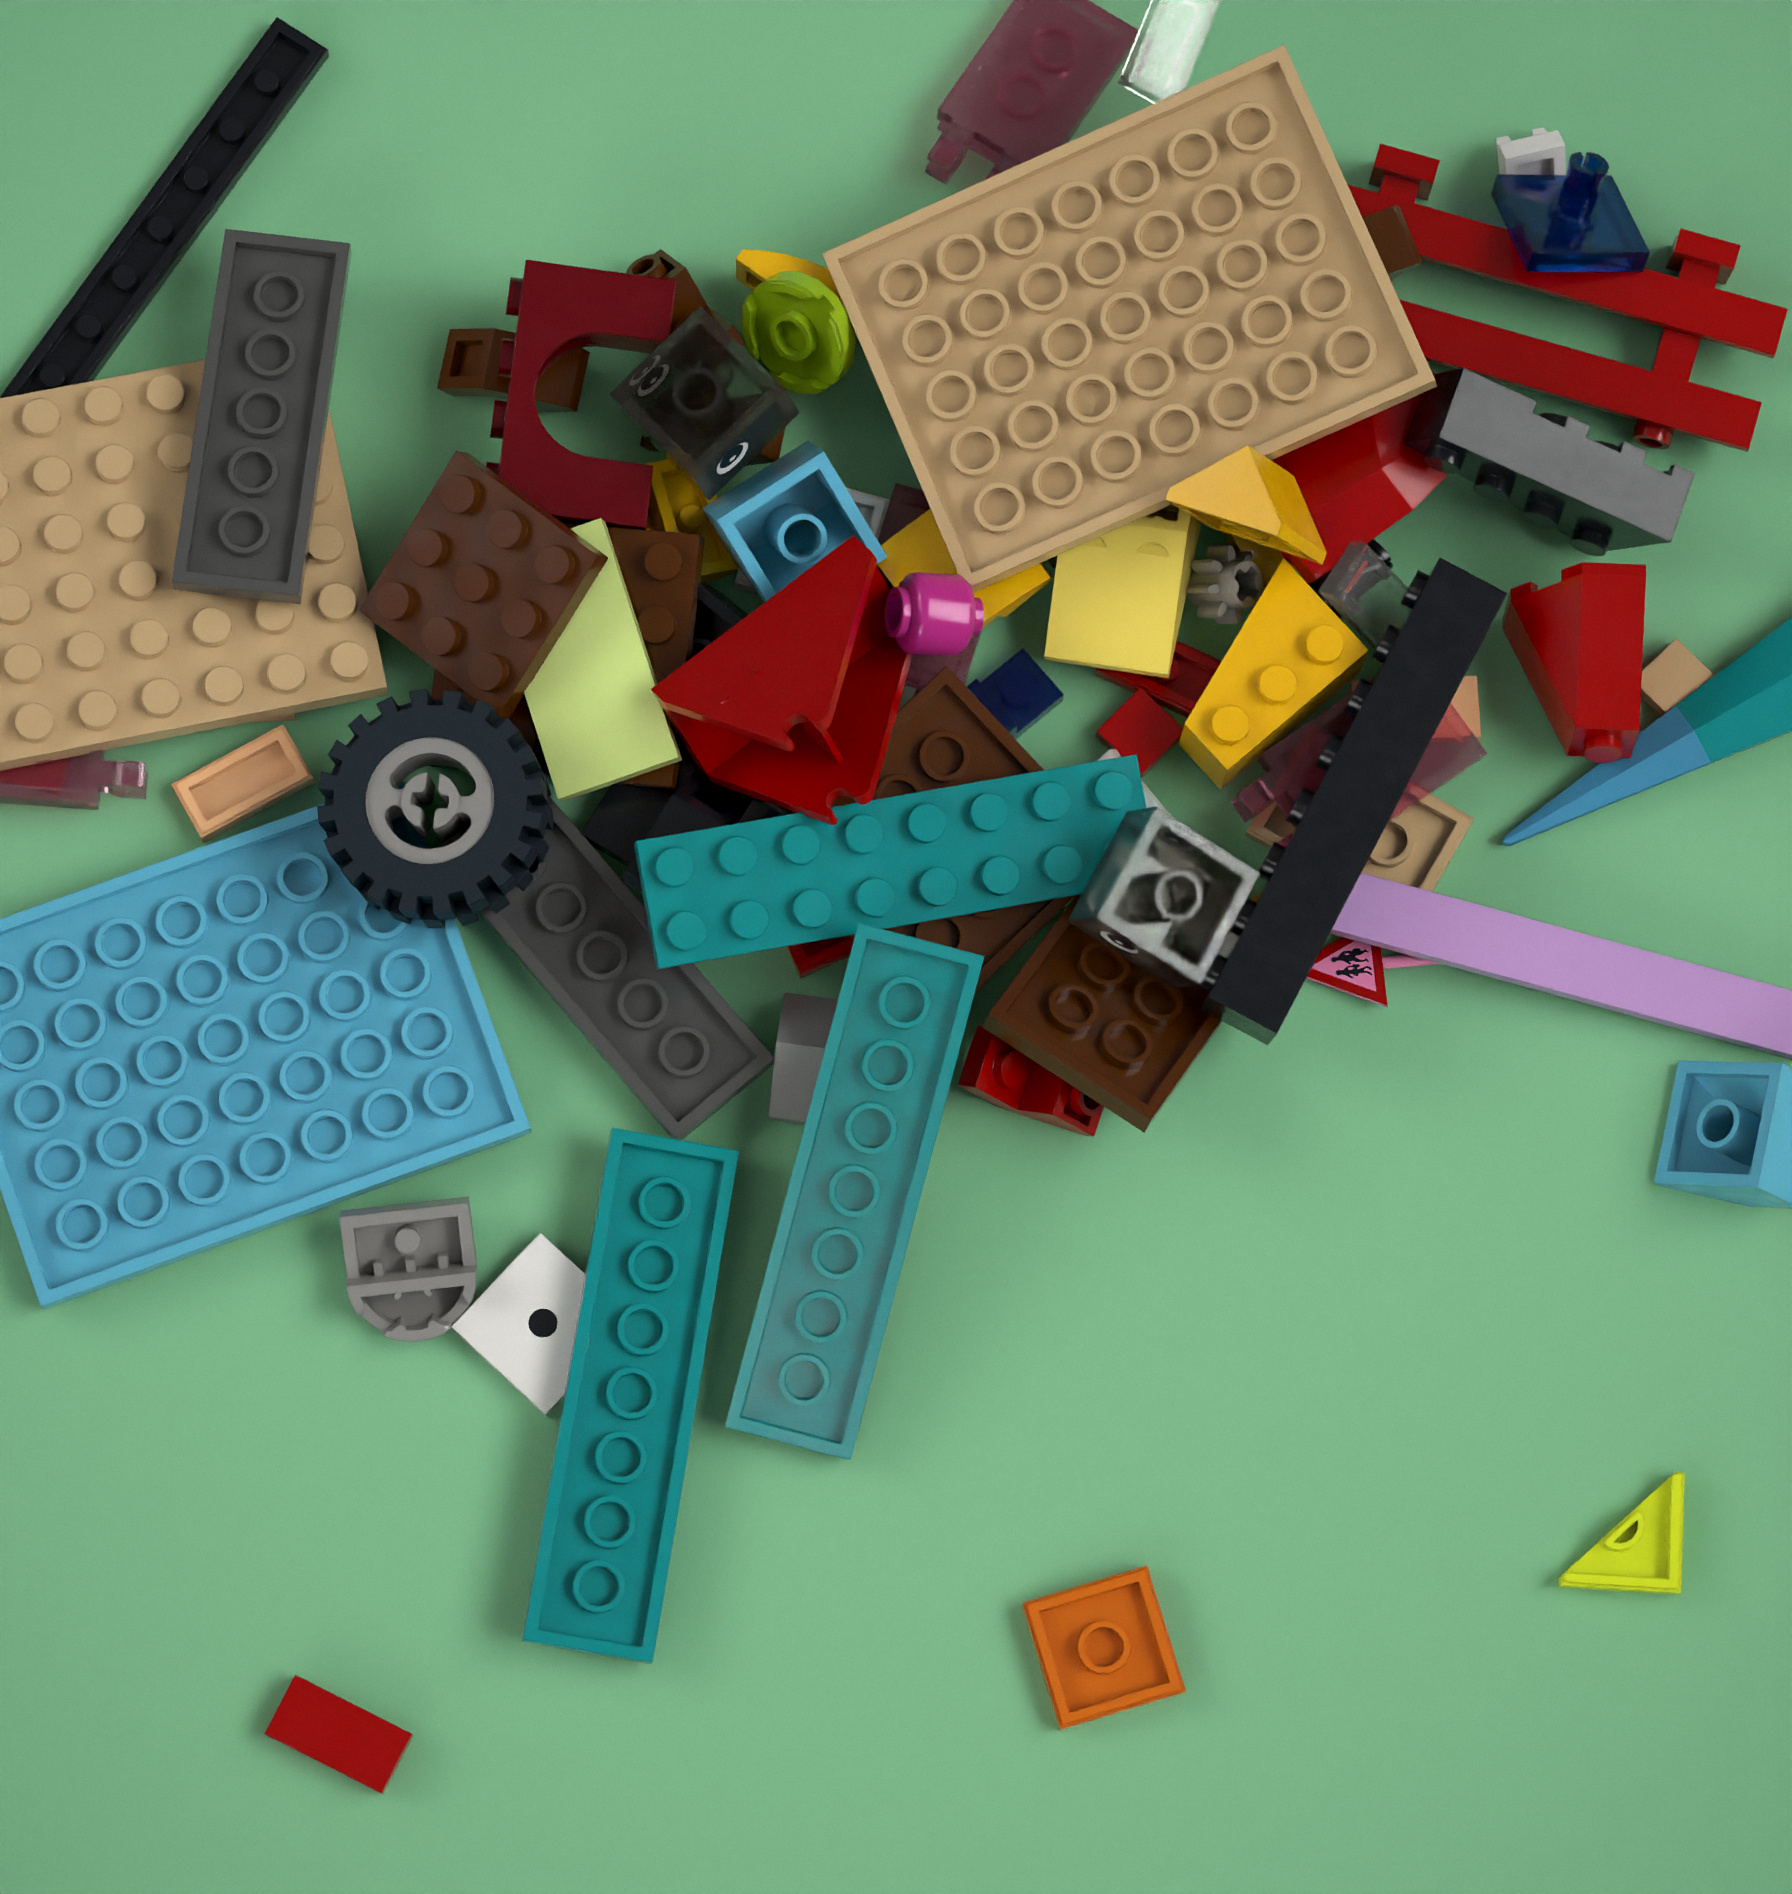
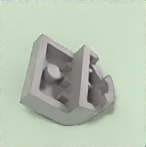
M469 1196L340 1211L339 1219L347 1276L346 1289L350 1303L359 1317L362 1316L372 1326L381 1330L385 1337L398 1341L419 1342L435 1338L447 1332L452 1327V1324L464 1313L468 1305L471 1304L476 1288L477 1261Z

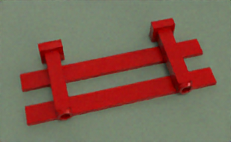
M1381 143L1368 183L1380 187L1379 193L1347 184L1362 217L1391 206L1399 205L1419 255L1423 260L1662 327L1651 370H1647L1400 300L1428 362L1453 369L1465 368L1488 379L1636 420L1633 440L1650 448L1668 449L1673 433L1678 432L1747 452L1749 450L1762 402L1689 382L1701 338L1769 358H1774L1788 309L1715 288L1716 283L1725 285L1734 270L1741 245L1680 228L1672 244L1666 265L1667 269L1678 272L1677 277L1458 216L1415 203L1416 198L1428 201L1440 160Z

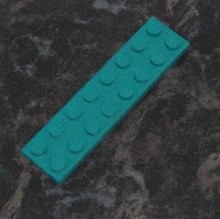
M1137 754L871 800L864 805L853 803L831 807V810L838 819L835 825H829L807 817L801 812L634 842L656 970L855 935L858 923L880 929H889L1159 880Z
M858 923L725 1427L851 1460L984 956Z
M613 1127L610 1131L521 1642L647 1664L653 1663L739 1154L738 1150Z

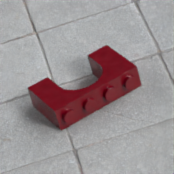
M533 260L525 261L523 279L510 277L506 315L518 316L515 340L502 339L498 376L509 377L510 381L507 401L495 400L490 438L502 439L499 463L487 462L486 467L561 523L585 524L602 518L607 527L645 530L653 466L583 456L560 445L547 432L539 418L535 403L536 385L545 369L563 354L578 348L605 347L665 356L670 338L676 280Z

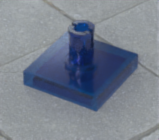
M1581 152L1571 154L1566 175L1497 174L1491 196L1527 272L1644 271L1650 252L1612 175H1607L1609 170L1608 162L1599 154L1587 152L1585 159Z

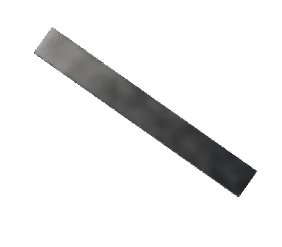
M276 17L0 398L94 381L328 59V49Z

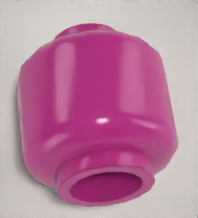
M924 572L909 573L899 583L898 587H893L889 591L885 604V627L888 635L896 638L897 644L905 653L956 656L960 655L968 647L972 635L977 636L981 632L984 621L983 603L980 598L974 597L971 585L961 575Z

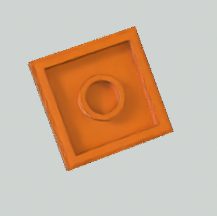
M1147 1566L1022 1603L1021 1606L1060 1731L1186 1692Z

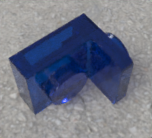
M1023 648L982 682L975 679L967 686L1015 739L1019 738L1059 705L1064 698V694Z

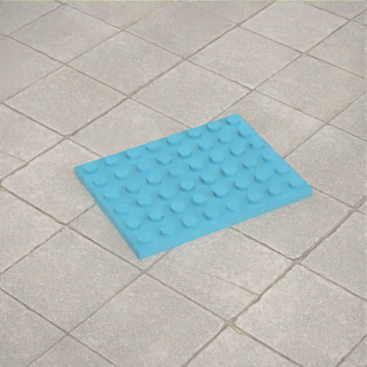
M404 780L398 786V789H403L405 787ZM317 806L0 919V1190L40 1306L44 1310L532 1133L455 919H446L445 928H428L422 920L415 918L412 919L410 925L394 919L386 909L381 907L378 910L366 901L360 892L347 880L337 863L330 856L323 841L328 839L326 832L318 822ZM400 816L394 820L393 830L398 838L412 846L429 849L425 838L416 832L405 816Z

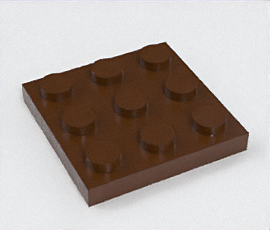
M456 451L359 611L475 700L480 699L493 706L499 717L510 718L523 697L524 691L535 678L607 562L608 557L467 452Z
M1094 893L1076 895L988 1013L982 1028L1145 1133L1223 1021L1200 1010L1208 991L1198 985L1207 966ZM1105 930L1124 938L1136 946L1141 954H1131L1115 947L1103 939L1097 931Z

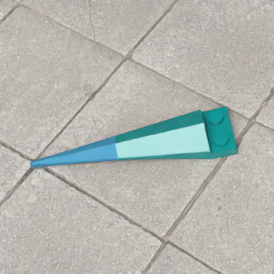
M1792 617L1641 731L1637 736L1630 759L1620 758L1610 763H1599L1507 833L1502 845L1512 846L1649 788L1791 733Z

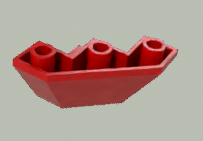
M1421 394L1271 460L1294 475L1327 552L1323 565L1281 552L1285 560L1294 565L1307 584L1319 579L1414 510L1448 475L1429 467L1424 462L1425 455L1404 444Z

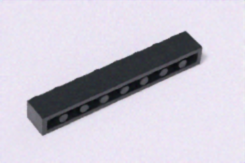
M1439 558L1429 575L1419 570L1416 572L1400 604L1410 609L1400 629L1391 624L1388 625L1372 655V658L1382 663L1372 683L1363 678L1359 680L1343 712L1353 717L1343 737L1333 732L1331 733L1314 765L1325 771L1314 792L1305 787L1302 788L1285 820L1296 826L1285 847L1277 842L1273 843L1256 875L1267 881L1256 902L1247 897L1244 898L1227 930L1238 936L1227 957L1217 952L1215 953L1198 986L1208 991L1200 1010L1266 1045H1269L1276 1036L1508 593L1442 558Z

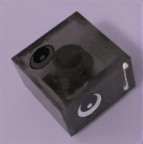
M701 306L609 394L624 417L708 500L717 494L799 414L787 390Z
M1157 806L1130 810L1123 817L1071 913L1068 922L1170 987L1201 985L1260 873Z

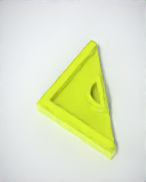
M1675 1472L1558 1578V1588L1679 1595L1682 1584L1685 1473Z

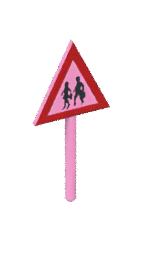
M1341 937L1321 949L1306 979L1387 1008L1383 969L1436 965L1440 963L1407 954L1382 957L1381 947Z

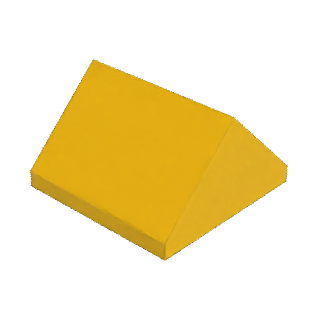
M1249 445L1169 488L1165 500L1208 527L1323 565L1327 552L1294 475Z

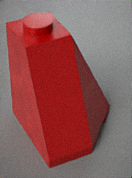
M1581 562L1562 569L1561 582L1538 590V585L1530 581L1510 589L1502 618L1503 631L1567 756H1582L1595 763H1610L1620 758L1630 759L1640 728L1646 565Z

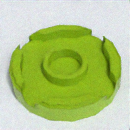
M799 271L778 272L758 284L755 290L747 296L742 305L741 329L745 344L754 361L756 362L761 359L770 370L766 375L775 384L796 394H818L845 377L854 362L856 338L847 311L837 295L820 280Z

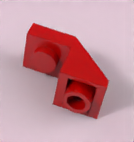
M977 1025L958 1086L999 1108L1081 1135L1095 1136L1104 1106L982 1028V1026Z

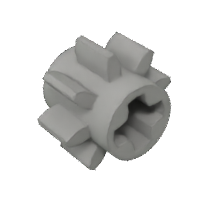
M1232 545L1208 546V559L1192 560V570L1186 590L1190 602L1198 608L1197 616L1199 618H1215L1217 624H1239L1242 622V610L1254 608L1263 593L1264 580L1260 568L1251 561L1253 554L1250 551L1235 552Z

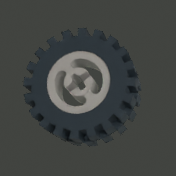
M427 689L409 691L411 703L398 706L391 696L376 703L381 715L368 723L362 714L354 719L348 727L355 736L347 746L336 740L328 754L335 765L331 774L321 771L318 785L319 791L325 797V805L317 806L318 822L328 838L323 841L330 856L341 869L340 871L352 886L371 905L378 910L381 907L386 909L394 919L410 925L413 918L420 919L428 928H445V920L457 918L462 926L479 922L477 911L491 906L496 914L510 905L505 895L515 886L524 892L534 879L529 871L534 860L541 863L544 862L549 848L544 839L545 830H553V811L548 804L547 797L551 796L547 778L541 770L540 763L530 745L527 744L519 729L508 718L505 720L501 719L494 707L478 699L476 704L473 705L467 703L461 692L444 690L443 699H432ZM437 764L452 766L464 771L475 782L476 788L474 793L470 796H462L454 783L447 776L440 774L438 791L448 807L437 809L433 822V829L441 840L453 837L461 830L464 824L471 823L467 831L458 840L444 847L425 849L407 844L396 836L393 830V822L400 816H405L416 832L422 837L428 838L430 821L420 806L421 804L427 805L432 803L435 784L428 773L425 772L411 778L403 789H398V786L409 774L419 768Z

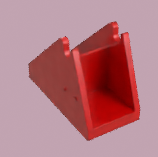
M854 535L651 689L697 767L712 783L796 813L802 812L807 817L829 825H835L838 822L834 812L831 810V805L836 799L849 796L861 805L867 804L873 799L913 654L905 653L897 644L896 638L890 637L887 633L884 616L886 599L890 589L877 567V559L873 552Z

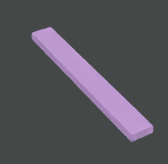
M1365 873L1360 874L1330 932L1333 935L1792 1060V990Z

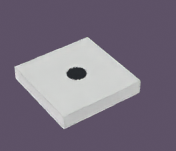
M540 1233L452 1325V1330L547 1417L564 1399L585 1273Z

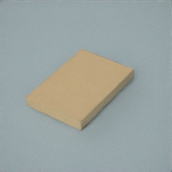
M1310 726L1307 727L1248 828L1246 837L1269 850L1274 842L1284 847L1286 846L1296 826L1285 820L1302 788L1305 787L1314 792L1325 771L1314 765L1329 738L1328 736ZM1409 782L1362 873L1433 892L1474 818Z

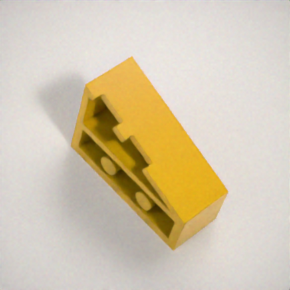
M1284 558L1187 718L1178 745L1220 790L1361 671L1369 651Z

